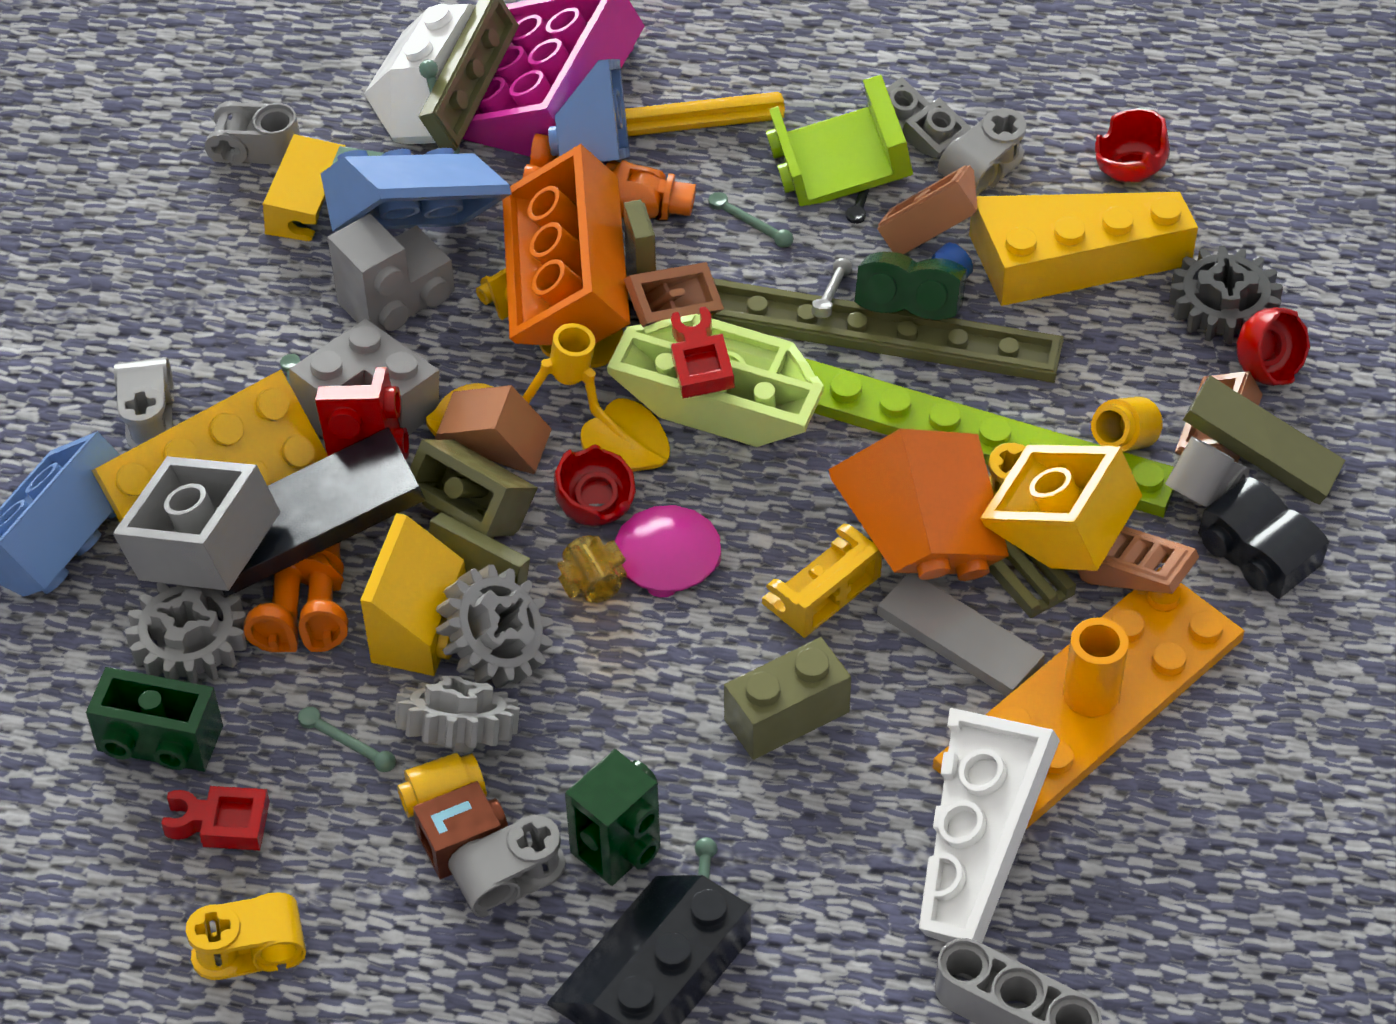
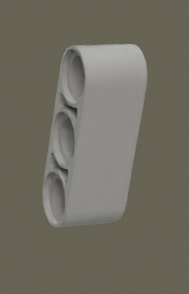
M968 938L955 939L948 942L940 950L937 958L935 978L936 996L940 1003L948 1010L976 1024H1102L1101 1011L1097 1004L1089 997L978 941ZM964 973L972 976L974 979L961 981L955 979L952 975ZM1017 1000L1024 1002L1028 1007L1017 1009L1010 1007L1006 1002Z

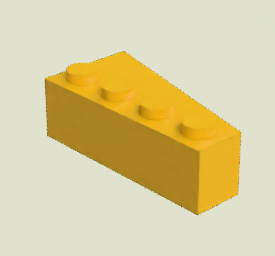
M1180 192L977 196V211L970 218L969 236L1001 306L1181 268L1184 257L1193 258L1198 226Z

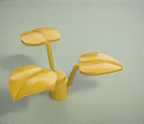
M576 323L560 326L553 335L552 346L539 345L541 351L549 358L541 361L539 372L522 397L529 404L548 374H552L558 382L565 385H575L583 381L585 383L590 412L596 417L588 420L581 429L580 441L583 450L596 444L601 449L620 455L633 472L659 468L668 463L670 455L668 438L660 422L650 410L642 404L626 398L613 400L607 405L605 410L598 403L594 382L596 372L592 368L601 367L609 363L623 336V330L621 329L595 344V336L587 327ZM472 383L452 390L441 400L436 409L426 416L428 429L436 437L454 391L490 388L493 386L484 383Z

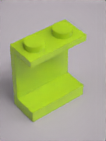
M881 74L863 80L869 107L788 132L779 106L769 109L774 129L766 131L769 146L774 159L784 158L785 163L777 165L785 193L795 191L799 206L824 203L914 175L907 142Z

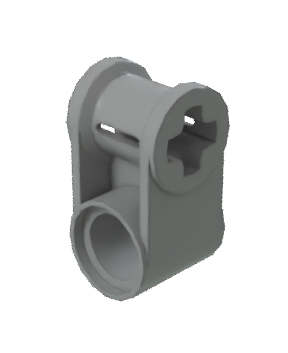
M223 102L215 110L214 122L216 126L214 132L210 133L206 138L205 151L215 162L280 165L293 135L301 136L296 113L292 107L283 103ZM229 115H233L231 120H227ZM231 147L235 148L233 152H230Z
M1008 108L994 109L987 113L980 122L947 146L939 160L938 172L945 177L965 165H970L974 170L976 196H980L979 194L989 186L994 188L1003 177L1015 169L1023 160L1024 151L1020 141L1026 133L1027 124L1025 118L1019 112Z
M168 357L115 364L114 380L117 394V410L120 419L125 423L127 444L132 449L173 427L172 403H174V395L171 396L170 390L174 391L172 371Z
M1191 436L1165 484L1187 498L1208 507L1246 477H1249L1250 470L1248 467L1234 462L1235 459L1224 452Z
M529 815L484 838L470 841L461 846L449 859L448 868L475 916L484 918L489 915L487 910L502 903L510 906L516 900L557 881L565 870L566 861L563 851L560 849L561 836L558 826L552 819L543 815ZM530 831L532 842L527 843L526 833ZM547 862L548 866L547 873H544L542 864Z

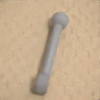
M843 257L834 262V274L822 298L812 302L811 313L815 317L827 318L832 315L831 301L843 277L848 276L852 272V263L849 259Z

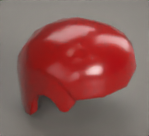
M1132 109L1113 115L1110 119L1107 134L1104 137L1099 134L1096 136L1095 154L1099 170L1120 182H1142L1160 171L1167 163L1170 155L1165 118L1154 110Z
M1274 307L1257 311L1243 323L1237 340V357L1243 371H1250L1255 381L1270 386L1292 384L1295 381L1294 375L1304 366L1310 349L1308 328L1299 318L1297 311L1286 308Z
M596 444L577 452H572L571 449L566 451L555 470L554 488L556 501L565 515L579 524L602 526L614 522L625 515L633 503L636 487L632 469L620 455L601 449ZM589 504H604V505H602V506H591V505H589Z

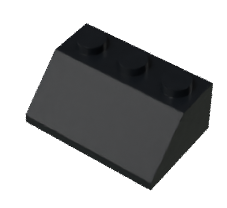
M703 875L655 876L547 1002L548 1006L575 1024H681L751 940V905Z

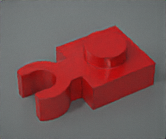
M706 307L699 308L700 323L696 326L684 325L681 322L679 312L672 313L671 316L672 334L677 342L671 344V355L683 399L735 388L734 373L723 334L711 336V313Z
M210 786L207 800L197 799L192 793L185 790L168 792L167 800L170 810L184 811L186 813L179 818H162L161 825L166 837L180 840L200 832L203 847L260 851L270 803L267 789Z

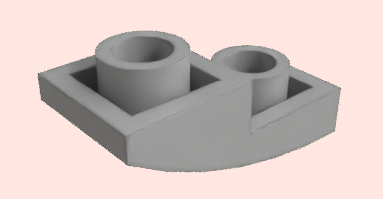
M903 77L886 87L906 141L925 155L938 159L953 140L963 136L971 129L940 97L929 103Z

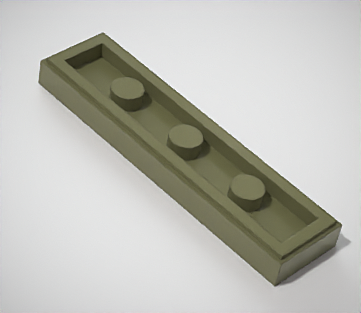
M478 0L418 116L439 148L457 150L519 27V24L503 0Z

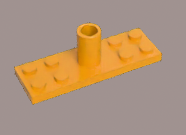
M1182 583L1179 584L1173 594L1132 590L1102 617L1090 618L1080 622L1072 631L1070 644L985 714L987 716L1052 729L1060 739L1027 828L1243 641L1245 630ZM949 746L933 759V769L941 774L943 753L948 752Z

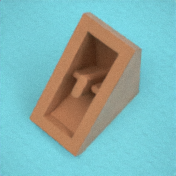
M707 262L629 275L624 279L642 327L661 320L671 319L672 313L679 312L682 317L693 314L700 315V307H706L711 315L719 313L724 309Z
M512 385L454 391L435 439L456 440L491 461L515 470L535 474L552 429Z

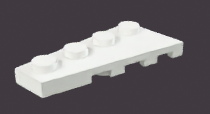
M950 708L947 724L951 730L948 752L943 753L941 775L944 778L941 806H936L933 828L937 835L934 855L928 859L919 929L924 935L947 943L962 938L982 943L1060 739L1052 729Z

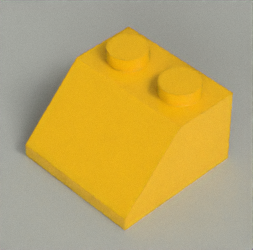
M1027 445L981 516V520L985 527L1050 569L1098 571L1142 498V493L1121 447Z
M398 513L394 517L360 600L370 660L374 664L435 676L441 658L449 660L452 656L445 655L442 651L451 642L449 636L436 633V627L447 621V618L441 616L436 611V608L448 599L443 591L466 573L464 559L410 517Z

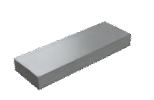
M908 573L878 604V616L1005 696L1012 693L1044 664L1045 653L927 580L919 579L915 573Z

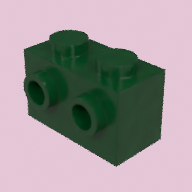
M105 667L86 710L97 751L104 752L110 757L121 760L136 758L157 762L161 766L172 770L187 768L205 772L223 728L214 687L111 667Z
M613 749L565 792L570 853L610 886H613L633 867L636 869L646 867L654 859L660 848L657 779L644 763L638 760L632 762L617 749Z

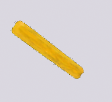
M770 92L626 108L628 136L771 121L769 109L779 106L782 118H784L785 103L781 93Z

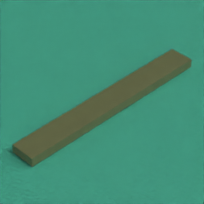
M713 278L724 309L719 313L711 315V318L771 336L1055 383L1064 336L957 318L931 320L918 317L907 310L880 313L867 310L854 301L835 298L831 301L832 315L827 318H818L811 313L812 302L816 299H821L822 296Z

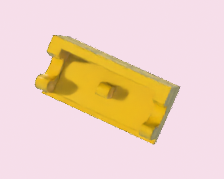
M296 134L293 135L263 202L266 235L302 241L312 240L315 234L314 230L298 227L292 221H298L302 224H317L319 212L325 200L320 173L332 165L339 147H346V145Z
M843 523L835 531L840 537L831 542V547L786 583L779 579H773L766 585L770 592L762 597V604L803 638H806L881 577L882 554L874 542L849 524Z

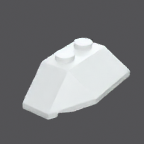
M438 4L427 8L401 33L366 89L365 97L394 142L405 145L435 143L418 117L430 95L427 80L420 74L419 66L427 59L436 62L438 66L436 80L438 79L476 5Z

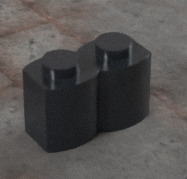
M1246 477L1203 511L1198 531L1204 546L1212 555L1219 558L1224 557L1230 563L1239 566L1244 578L1254 589L1259 591L1266 590L1277 599L1283 597L1323 564L1330 542L1312 521L1302 514L1288 509L1275 492L1262 482L1251 477Z

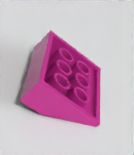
M526 0L506 4L519 27L463 139L530 157L535 133L548 136L549 126H556L555 115L598 60L620 59V66L622 68L628 55L633 51L634 45L645 25L629 0Z

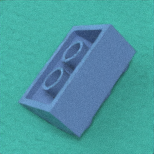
M452 148L434 149L424 155H411V150L396 149L388 151L381 156H368L366 150H352L338 155V161L320 173L332 231H339L369 213L385 229L412 228L416 225L419 228L462 225L511 195L510 185L476 154H454Z
M98 431L51 450L0 507L1 586L23 597L43 591L45 594L50 593L68 576L69 571L65 566L74 555L80 556L99 540L101 533L98 528L107 517L110 519L116 517L91 470L120 454Z

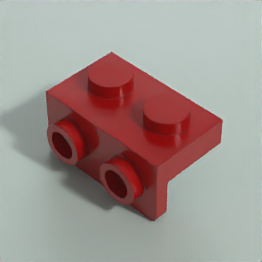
M376 367L371 385L318 387L315 403L327 456L389 427L404 458H408L407 428H400L398 421L401 413L400 390L398 386H391L387 367Z

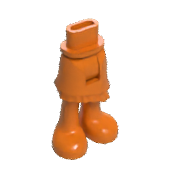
M535 133L531 147L530 164H526L523 178L556 159V156L551 155L549 136ZM613 160L606 164V167L618 176L621 218H624V202L641 199L642 203H645L650 219L658 216L657 220H668L669 214L691 216L696 195V184L675 181V174L672 173L668 174L666 180V175L661 170L636 165L626 160L621 162Z
M341 542L274 574L272 603L257 605L248 612L245 618L243 630L249 643L267 652H296L298 649V629L304 646L310 652H326L342 643L348 635V617L344 609L336 602H333V591L341 590L344 581V564L340 556ZM300 583L309 586L308 600L301 610L298 626Z

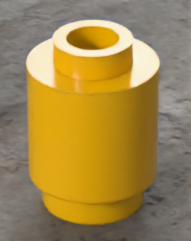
M1139 396L1112 399L1104 402L1098 407L1091 421L1093 437L1101 446L1121 447L1123 452L1150 447L1158 440L1163 427L1162 415L1156 404L1145 397Z
M456 752L404 770L406 782L397 785L398 794L408 818L414 816V806L475 781H478L487 797L485 782L473 753L460 757Z

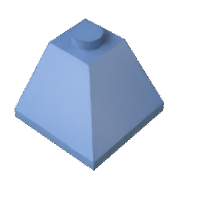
M620 59L598 60L555 115L556 126H549L548 129L549 146L552 156H561L582 144L601 162L630 157Z

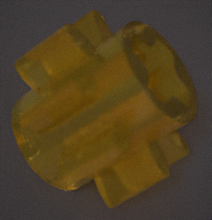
M587 535L575 539L564 549L562 553L563 560L557 563L562 573L558 579L568 597L573 598L582 593L585 600L590 603H600L613 597L622 586L621 578L627 575L622 566L626 559L616 542L613 540L604 545L599 536Z

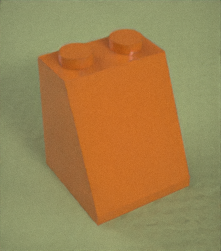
M900 428L829 469L832 482L894 573H918V577L921 580L935 579L947 574H957L958 580L969 581L986 576L990 573L989 566L1009 556L1005 539L985 527L981 520V516L994 498L978 434Z

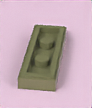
M1211 375L1202 384L1183 418V421L1319 505L1327 497L1345 462V459Z

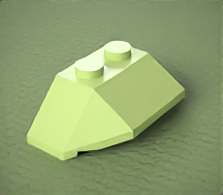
M700 315L682 316L681 322L686 326H696L700 323ZM712 318L711 336L723 334L734 373L735 388L682 398L671 355V344L677 343L672 334L671 319L661 320L642 327L641 324L628 326L607 365V373L659 418L754 447L804 433L824 392L823 383L818 376H815L810 365L793 342Z

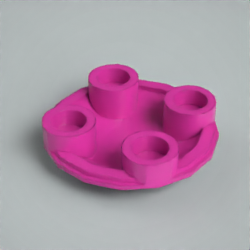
M677 505L654 506L634 514L621 526L614 541L615 561L623 575L639 587L646 588L650 594L656 597H669L676 591H683L700 584L721 562L720 535L711 521L695 510Z

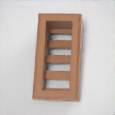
M1124 526L1098 571H1077L1081 580L1091 585L1173 594L1198 560L1199 555L1195 548ZM1160 563H1165L1159 572L1155 571Z

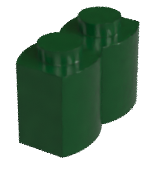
M873 253L866 256L858 266L854 302L874 312L892 313L906 309L910 313L925 319H948L956 316L963 305L967 269L947 259L932 258L916 262L900 253Z

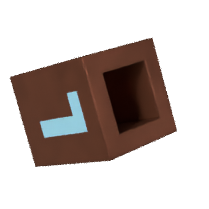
M478 781L413 807L417 835L440 880L452 875L448 868V861L457 849L470 841L484 838L508 826L506 816L499 801L496 798L488 801Z

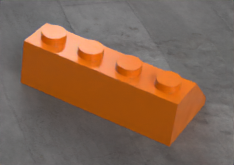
M579 144L511 185V195L502 200L509 339L515 344L552 346L555 331L560 326L569 323L580 324L591 330L595 336L596 344L630 325L628 290L624 281L626 278L618 176L582 144Z

